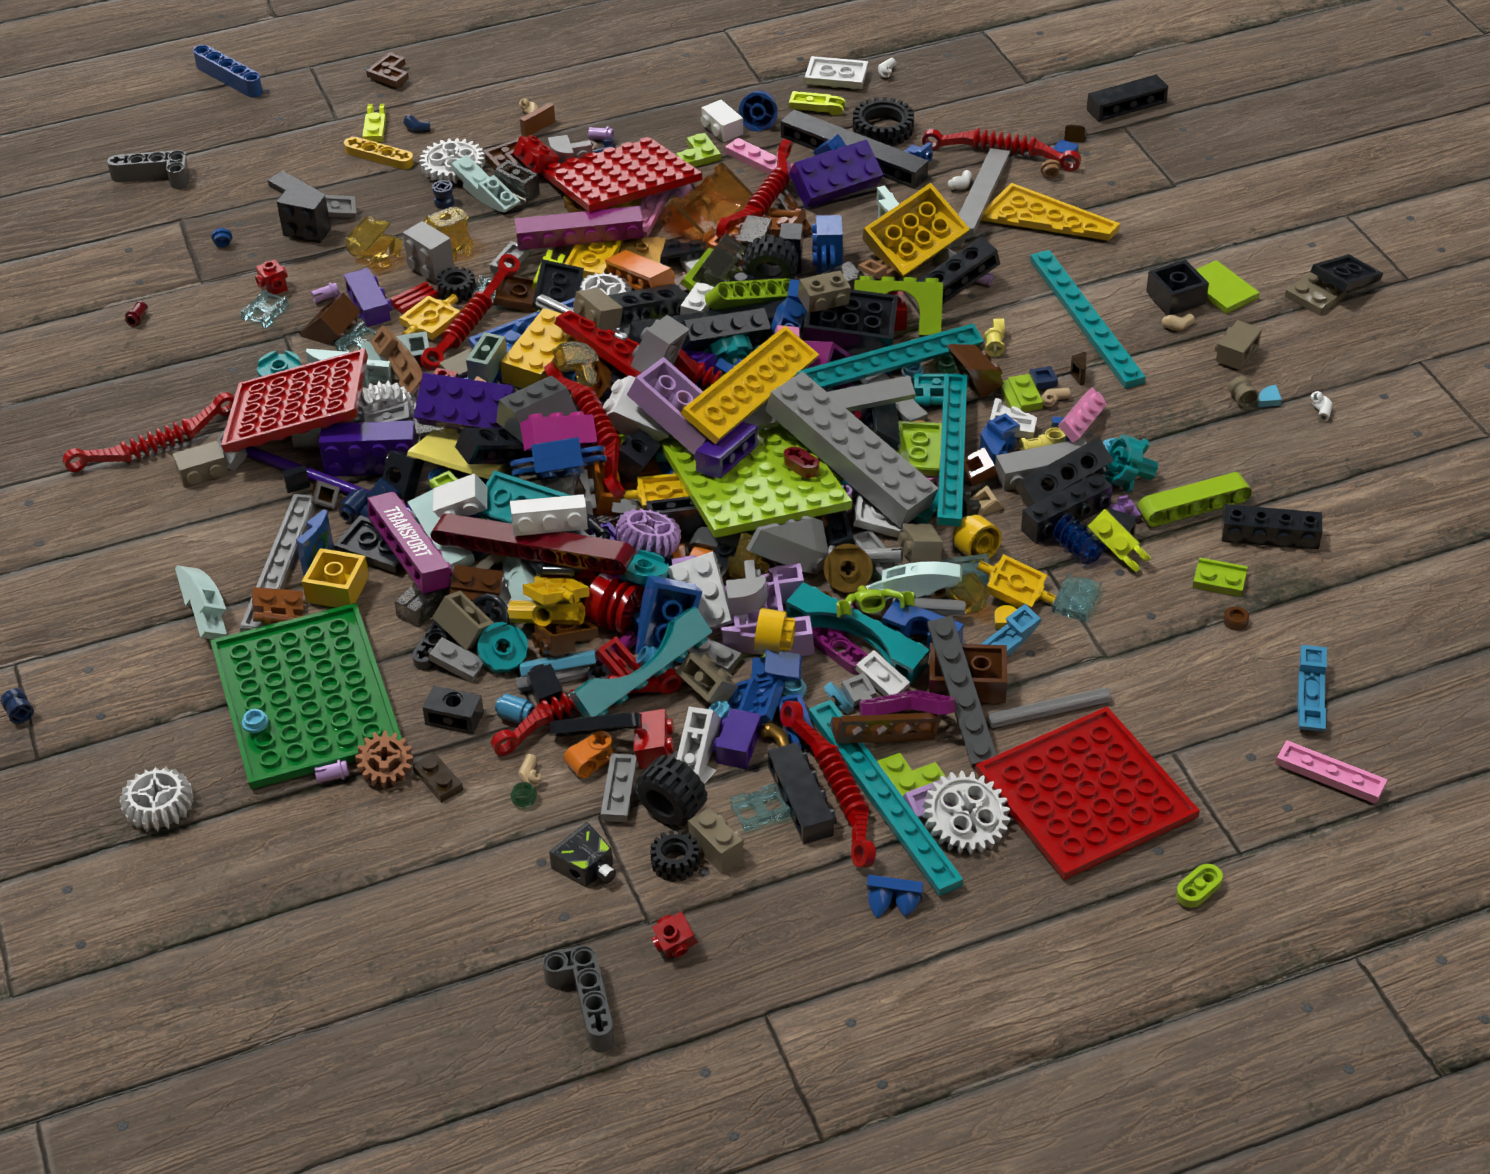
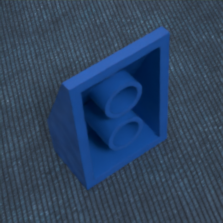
M648 575L642 597L636 654H639L646 645L658 649L665 636L668 623L687 609L699 608L703 591L696 584Z

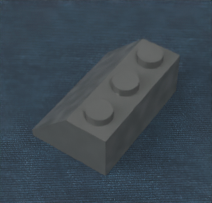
M549 376L500 399L496 422L523 443L520 423L527 420L529 415L542 413L543 417H549V414L562 412L563 416H569L570 413L577 412L567 387L553 376Z

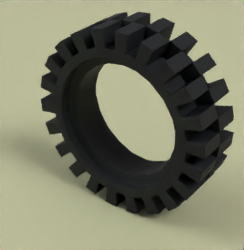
M877 97L874 98V102L868 99L866 103L861 102L860 106L857 105L853 111V132L886 145L891 143L892 146H896L897 142L902 144L904 140H909L914 132L913 109L907 103L903 104L901 100L895 102V98L887 101V97H883V100L879 101ZM878 117H888L896 119L900 123L889 127H878L866 121Z

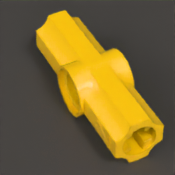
M511 600L507 613L511 623H535L542 627L549 624L581 625L584 623L585 606H583L582 602L573 604L558 602L557 606L544 607L543 604L537 601ZM543 608L549 612L550 616L545 615Z

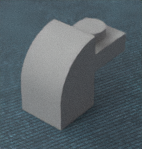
M568 135L548 138L549 148L560 157L558 163L566 162L569 158L585 157V154L592 152L590 141L570 144Z
M754 560L744 561L746 578L726 581L730 616L755 612L767 601L766 576L761 577L760 569L755 570Z

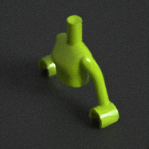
M864 585L858 587L857 592L849 594L845 600L836 602L837 617H841L842 614L852 616V603L861 612H879L884 609L885 598L887 597L900 599L901 608H905L906 605L915 607V594L911 591L898 592L892 589H867Z

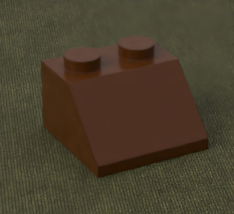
M342 293L323 307L303 328L299 335L327 345L333 340L338 342L347 334L344 330L346 328L350 329L357 323L356 317L361 310Z
M949 344L947 346L960 375H967V383L981 399L1004 384L1001 378L1003 374L1001 368L997 363H991L992 360L985 350L981 352L976 345Z

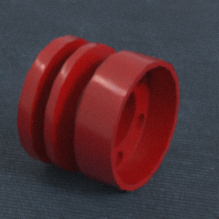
M601 573L595 578L589 588V597H586L584 603V618L592 624L600 627L607 626L609 630L617 631L624 635L626 631H631L632 615L641 610L645 589L643 586L632 584L628 581L622 583L620 578Z

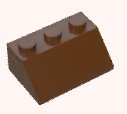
M930 643L929 692L949 696L933 643ZM961 644L979 702L1006 704L1007 645Z

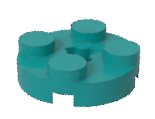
M277 351L267 353L258 361V377L301 366L300 358L291 351H285V354H278Z
M639 550V553L634 556L625 574L619 575V577L624 581L642 584L645 587L648 575L667 578L669 565L664 563L665 559L661 555L651 551Z
M504 622L491 624L484 629L478 640V657L483 665L493 673L511 672L517 669L526 658L528 649L527 638L522 630L516 626L514 628ZM499 642L509 646L506 649V653L497 650Z

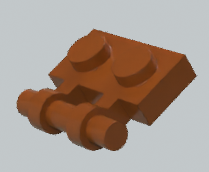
M253 587V622L271 625V623H279L302 617L303 591Z

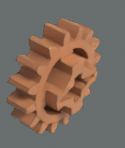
M384 731L383 735L379 737L374 732L372 740L365 737V746H358L359 754L356 755V763L359 764L357 765V771L363 772L364 781L371 778V785L373 786L378 781L381 782L382 788H385L386 782L389 781L395 786L397 778L404 781V772H411L410 764L413 763V756L410 754L412 753L411 746H405V738L397 740V733L389 737L387 731ZM387 757V761H382V758Z

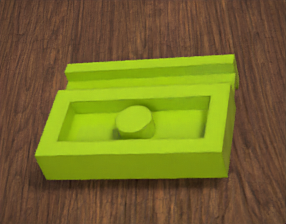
M1030 374L1008 377V380H1004V384L999 387L1008 408L1011 409V407L1015 406L1021 409L1022 412L1043 409V400Z
M1199 557L1192 588L1242 597L1248 566Z

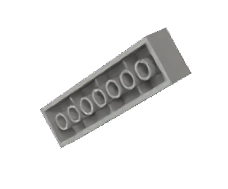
M804 372L796 375L770 393L765 411L898 527L902 528L903 524L909 523L932 506L939 488Z

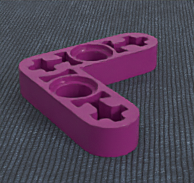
M851 604V608L859 610L855 604ZM812 628L813 643L817 649L849 673L860 675L855 670L856 664L864 659L867 653L844 637L849 634L848 632L833 628ZM844 647L846 648V650L843 652H836L834 651V648Z
M906 691L859 702L860 715H883L908 709L933 714H951L956 712L954 697L925 691Z

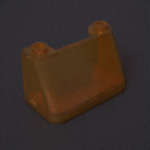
M721 162L714 168V173L706 176L703 182L682 198L675 197L671 200L658 220L665 227L690 240L708 242L715 236L720 219L742 211L754 194Z

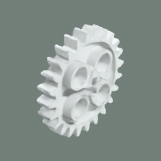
M449 138L447 142L440 140V144L433 143V147L427 146V150L422 151L423 155H420L419 160L420 169H422V174H425L426 178L431 177V181L436 179L438 181H453L455 184L457 180L464 181L451 170V163L468 155L482 170V167L485 166V154L483 149L479 148V144L474 145L473 141L467 143L466 139L460 142L458 138L455 141H451Z
M960 771L958 778H956L953 772H950L948 780L941 776L939 782H934L931 790H928L925 796L926 799L922 806L925 808L922 817L928 818L925 827H933L931 836H940L939 845L945 841L948 842L949 851L953 846H957L958 854H961L964 848H967L969 855H972L975 848L981 854L985 846L992 849L995 842L999 843L1002 835L1007 831L1006 826L1010 821V818L1007 817L1010 808L1004 807L1007 798H999L1002 790H993V781L985 784L984 775L977 780L975 779L974 772H971L970 776L966 777L964 772ZM969 795L975 796L978 800L971 799ZM944 802H950L954 807L947 806ZM979 818L985 819L988 823L981 822ZM954 825H959L964 830H958Z

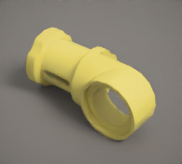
M1004 318L993 319V328L988 329L984 333V340L987 342L985 351L991 357H997L1004 353L1005 346L1002 342L1003 338H1005Z
M1049 428L1045 434L1039 435L1038 438H1020L1019 449L1022 451L1066 442V435L1060 428Z

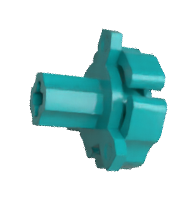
M741 334L720 339L710 344V349L704 350L706 353L715 354L717 362L719 358H722L735 365L738 358L743 360L752 353L753 347L749 337Z
M1122 434L1120 438L1116 437L1108 449L1114 461L1108 465L1109 470L1103 473L1106 475L1105 480L1110 484L1123 487L1124 492L1129 493L1134 489V479L1136 476L1150 481L1154 479L1158 470V462L1143 457V454L1150 446L1148 439L1143 438L1139 441L1125 434Z

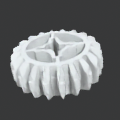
M604 272L603 274L595 273L593 276L587 275V278H582L580 290L599 288L607 295L632 291L630 283L625 278H621L620 275L614 276L613 273L605 274Z
M378 381L377 385L370 383L369 388L362 387L357 417L354 418L356 423L364 422L363 413L408 402L411 418H413L414 402L404 386L399 387L397 382L391 385L389 381L385 384H381Z
M155 766L154 770L150 772L145 769L144 774H135V780H127V787L122 788V795L120 796L122 813L129 824H134L137 829L143 827L147 832L151 828L156 829L158 832L160 827L164 826L169 829L171 823L179 824V818H186L187 811L192 810L191 806L194 796L191 784L183 773L179 774L176 769L170 771L167 766L162 770Z

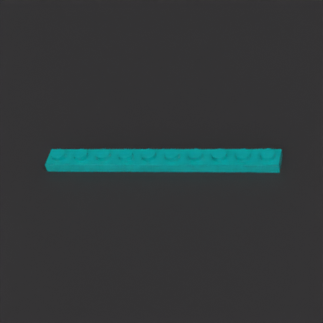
M1047 250L1031 254V264L1124 389L1145 384L1146 376L1052 252Z
M972 323L800 370L796 375L804 372L822 389L830 386H839L950 355L947 348L949 344H969L978 347L982 345L984 340L975 324Z
M944 374L937 525L961 527L967 375Z
M832 699L809 708L810 718L830 744L836 745L839 748L840 754L843 756L844 762L848 765V770L851 771L856 782L938 896L962 887L963 878L865 744H836L830 722L832 717H841L843 714Z

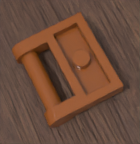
M769 207L765 215L752 227V230L766 236H780L781 223L801 224L805 220L806 212L800 208L795 210H776L774 207Z

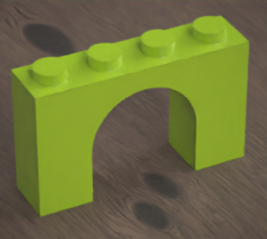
M860 276L859 280H855L854 290L883 294L900 291L911 295L916 300L920 310L919 336H928L941 332L943 282H939L938 278H926L925 282H917V278L904 277L903 281H895V277H882L881 281L873 280L872 276Z

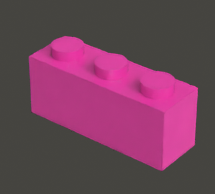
M582 411L570 413L569 416H563L562 412L549 414V417H543L542 413L531 414L527 420L520 423L524 451H531V445L575 437H579L580 448L588 447L597 442L593 414L584 415Z

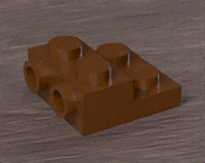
M584 619V623L581 625L549 624L542 627L536 624L534 625L535 633L532 634L534 647H541L543 654L549 653L555 658L566 657L568 653L576 652L575 642L585 644L589 643L591 639L599 638L598 628L586 619Z

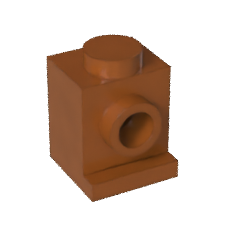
M985 447L964 458L963 480L965 483L970 481L972 487L991 477H998L995 465Z

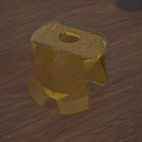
M452 206L426 216L424 219L425 223L450 238L453 261L457 260L458 251H462L465 256L471 253L474 243L467 228L468 215L464 210Z
M366 216L346 237L345 245L352 256L367 260L376 269H383L392 265L389 261L391 255L400 256L402 239L384 234V231L390 226L389 221Z

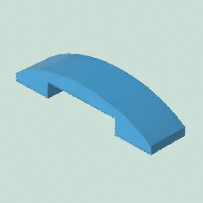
M1026 604L1006 618L1007 625L981 644L1007 645V657L1018 649L1041 623V618Z
M1301 645L1297 691L1298 729L1321 732L1326 730L1325 672L1327 668V647Z

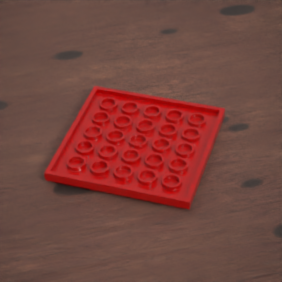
M650 137L641 138L640 141L635 143H623L622 146L617 148H605L599 153H587L585 157L569 158L563 163H551L547 168L542 169L543 177L589 212L703 180L701 171Z
M363 348L238 383L221 443L223 452H239L245 447L261 446L267 441L283 440L289 435L305 434L311 429L327 428L333 423L353 420L357 417L368 359L366 349Z
M1108 706L976 764V773L980 777L982 775L985 776V784L993 781V790H1002L999 798H1007L1004 807L1010 808L1009 813L1064 880L1198 818L1200 813L1197 806Z

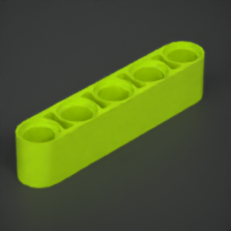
M790 279L720 282L705 295V302L709 308L717 310L784 300L787 298Z
M1233 472L1145 496L1138 502L1137 509L1149 526L1156 527L1222 509L1224 504L1236 505L1243 503L1251 497L1252 489L1240 473Z

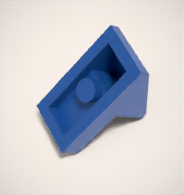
M766 649L765 657L752 658L751 678L754 677L759 684L776 678H780L783 682L801 680L802 655L784 651L776 653Z

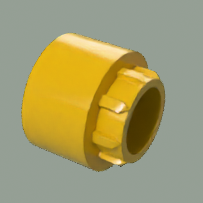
M981 515L962 518L961 527L955 526L953 532L955 547L977 563L981 560L984 562L990 559L999 549L1002 540L999 528Z
M761 608L755 632L754 651L765 653L766 649L779 653L780 651L788 652L791 650L795 637L796 620L787 617V612Z

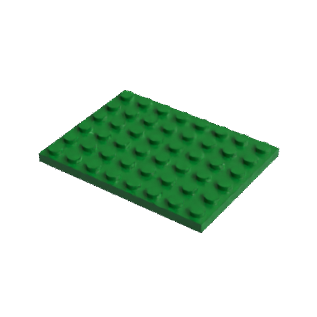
M357 603L210 640L250 790L314 773L315 767L334 764L339 759L341 762L356 761V755L359 754L358 746H365V737L372 740L374 732L379 737L383 735L384 731H387L389 737L397 733V740L402 739ZM251 709L263 711L267 715L268 726L258 733L246 732L242 726V719L247 711Z

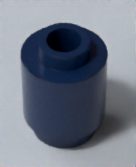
M362 488L351 491L338 506L341 518L345 521L354 522L361 515L360 512L363 507L368 504V497L366 496L369 493Z

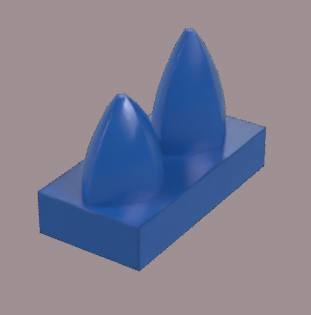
M868 874L867 890L870 908L875 917L878 918L886 911L892 897L896 896V903L900 912L907 916L915 910L919 901L923 899V882Z

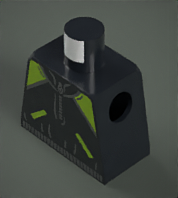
M585 822L549 851L551 868L582 886H589L597 878L608 884L616 876V870L612 868L613 855L611 847L588 822Z

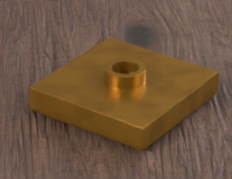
M644 236V238L626 239L623 241L620 252L627 250L661 264L660 255L665 243H667L666 238Z

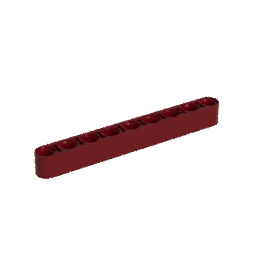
M443 514L430 533L432 540L442 546L615 575L625 574L636 555L635 549L630 544L622 541L566 532L513 536V528L510 523L454 514Z

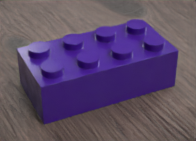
M867 139L794 162L789 172L805 209L877 186L883 177L882 170Z
M423 372L413 417L422 425L461 431L463 428H503L496 422L498 402L500 399L517 391L511 385Z
M414 421L335 423L327 428H321L319 437L324 472L333 477L383 475L385 459L390 450L408 453V450L418 443Z

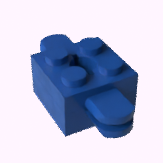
M841 215L816 216V224H812L813 265H817V273L836 271L843 273Z
M579 437L533 444L531 445L533 457L513 460L510 462L512 468H519L512 471L513 477L536 474L538 481L542 480L543 483L556 482L559 477L566 476V479L579 478L580 474L585 473L584 466L604 463L607 461L605 455H598L605 452L604 446L581 449Z

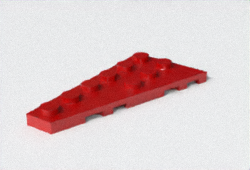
M570 310L556 317L554 324L561 328L564 333L571 335L581 345L595 352L599 358L605 359L612 364L618 371L635 378L641 374L631 367L634 359L632 353L640 345L639 343L629 338H626L624 341L615 337L614 331L610 329L606 331L595 327L593 321ZM675 361L673 366H675L681 373H683L690 381H693L689 377V375H687L686 371L679 367V364Z

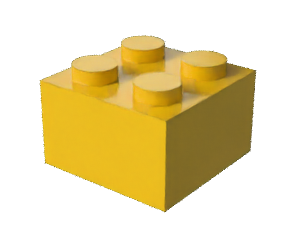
M320 548L302 580L306 602L336 608L356 603L369 578L366 556Z

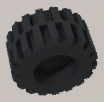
M763 235L761 239L755 238L753 243H749L745 253L742 272L755 276V280L785 278L795 280L799 256L796 253L795 246H791L790 241H784V238L781 236L776 238L775 235H770V237ZM764 262H771L778 266H769L764 264Z
M662 755L657 757L637 778L635 783L636 794L646 810L656 819L672 827H684L688 820L693 818L707 802L708 794L705 785L697 773L684 762L672 756Z

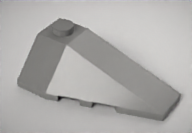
M804 516L800 521L787 520V523L783 525L774 523L757 527L746 548L752 553L785 565L801 563L803 572L818 575L819 571L823 569L824 561L828 556L823 521L810 516Z

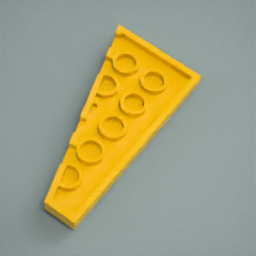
M1014 183L1006 187L986 207L981 218L982 221L1108 241L1120 229V223Z

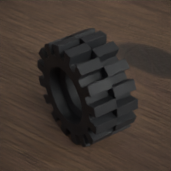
M450 267L447 268V272L443 270L441 271L442 274H438L436 282L438 295L441 300H446L454 294L457 296L459 304L462 303V300H465V302L469 301V298H473V295L476 293L475 276L470 269L466 270L465 267L458 269V267H455L452 270Z
M669 830V835H666L665 832L661 833V839L656 837L654 843L650 846L653 871H656L658 877L662 875L663 880L667 881L671 877L672 882H676V877H680L681 881L686 880V874L692 877L693 871L697 872L698 865H700L699 844H697L696 838L691 839V834L688 832L683 836L682 830H678V834H674V830ZM672 852L685 854L684 857L676 860L665 857Z

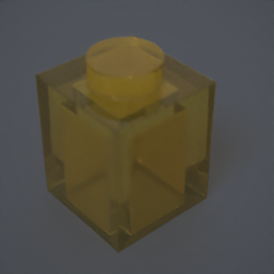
M974 571L963 575L962 581L950 587L946 592L951 600L965 601V614L981 611L986 606V600L991 595V592Z

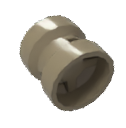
M1246 376L1236 377L1228 385L1230 394L1235 397L1240 407L1246 408L1253 405L1259 397L1258 391L1252 386Z

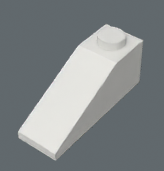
M689 707L677 760H681L692 768L701 779L713 752L714 740L716 736L718 737L722 719L714 710Z

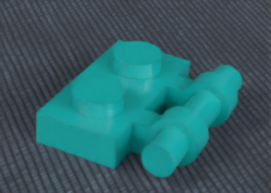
M914 374L915 394L923 395L915 396L914 401L918 405H923V407L943 405V396L930 395H943L944 374Z

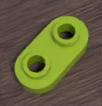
M1213 864L1198 866L1178 884L1176 891L1177 901L1185 907H1198L1221 887L1222 871Z

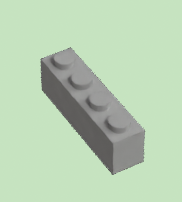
M1083 438L1076 440L1074 443L1068 441L996 455L995 468L998 474L997 478L1004 491L1016 489L1015 485L1020 480L1087 444V442ZM1081 460L1082 467L1089 469L1088 462ZM1061 470V476L1064 479L1070 478L1068 472Z

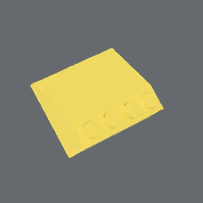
M434 429L408 450L407 453L411 457L465 473L476 474L486 479L490 478L494 470L510 475L511 472L510 464H467L455 448L460 436L455 429Z

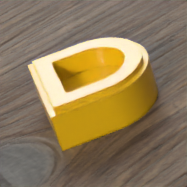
M1010 605L998 607L994 615L995 629H1001L1007 625L1006 618L1017 609Z

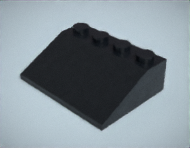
M851 289L848 305L811 313L806 311L802 340L833 342L848 353L855 355L892 346L898 295Z

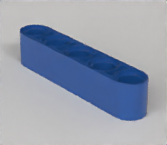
M198 45L193 49L198 70L248 97L254 98L262 95L263 89L258 72L207 45Z

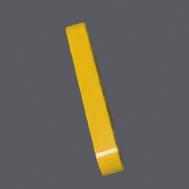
M350 137L344 141L345 152L348 155L398 169H409L414 165L413 154L409 151L358 137Z

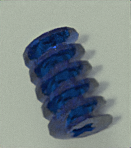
M1067 514L1063 516L1055 525L1053 530L1054 540L1060 543L1063 548H1066L1075 558L1079 559L1082 564H1092L1100 558L1104 551L1105 543L1100 542V538L1097 535H1093L1091 530H1087L1085 525H1081V522L1075 519L1073 515Z

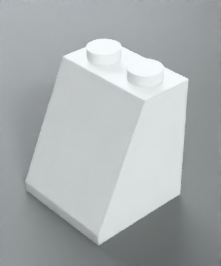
M629 375L621 380L618 379L611 387L612 393L610 398L603 405L614 428L625 437L629 433L634 435L638 429H641L657 442L668 438L670 433L627 396L635 377Z

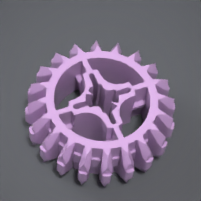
M642 508L639 511L635 509L625 511L623 515H620L615 529L617 541L630 544L637 554L639 550H646L647 552L657 553L663 558L666 555L671 556L673 552H676L681 539V530L679 525L675 523V520L668 518V515L660 514L659 511L653 512L651 509L649 511Z

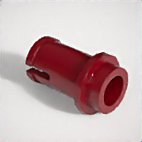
M138 301L132 310L126 312L125 321L129 326H138L142 322V317L148 312L147 304Z

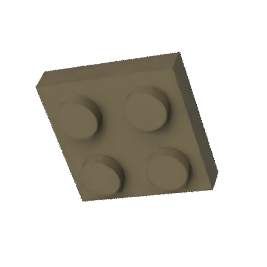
M1311 272L1285 291V297L1318 315L1327 311L1346 297L1347 291H1338L1329 282L1319 280Z

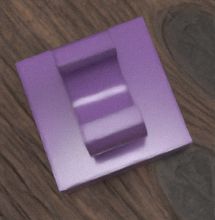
M1127 495L1118 497L1117 503L1109 505V509L1137 516L1136 522H1140L1141 514L1132 500H1128Z

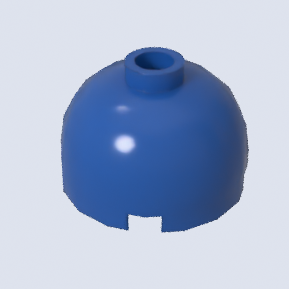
M761 90L752 91L740 102L738 113L743 118V125L759 132L770 128L774 124L778 115V106L774 97L768 92Z

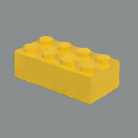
M545 308L542 309L500 361L503 383L523 389L549 377L544 370V366L551 361L560 371L565 367L579 349L580 343L554 324L556 317L561 315V313Z

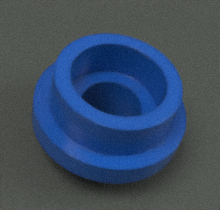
M218 228L211 234L212 241L219 247L228 246L233 238L232 232L225 228Z

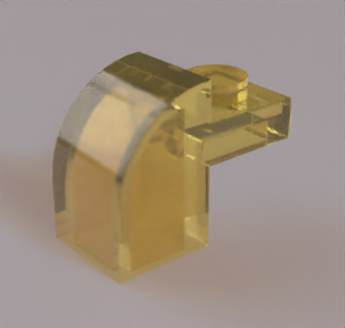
M578 341L563 342L553 350L556 366L561 372L575 370L579 384L591 388L597 384V373L593 366L600 360L596 352L589 345Z
M741 533L735 556H729L728 573L733 579L746 578L744 565L746 560H754L755 570L760 569L761 576L767 574L770 564L761 561L762 556L746 549L753 535L748 533Z

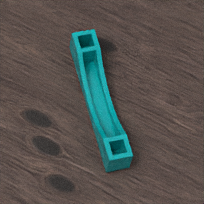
M803 582L786 601L787 617L810 616L812 628H833L860 637L875 648L882 658L902 674L911 685L928 666L930 649L926 648L923 644L905 637L899 631L888 628L880 621L873 620L857 609L851 608L852 616L842 614L841 617H837L836 602L840 600L826 595L816 587H811Z
M696 607L687 609L668 623L665 636L653 657L641 668L620 678L590 679L568 695L583 717L606 715L608 713L606 708L613 703L615 706L621 704L628 699L627 693L635 689V691H638L648 684L647 679L653 674L655 677L661 675L669 669L667 664L673 660L677 663L688 655L686 651L692 646L696 649L707 642L706 636L712 633V630Z

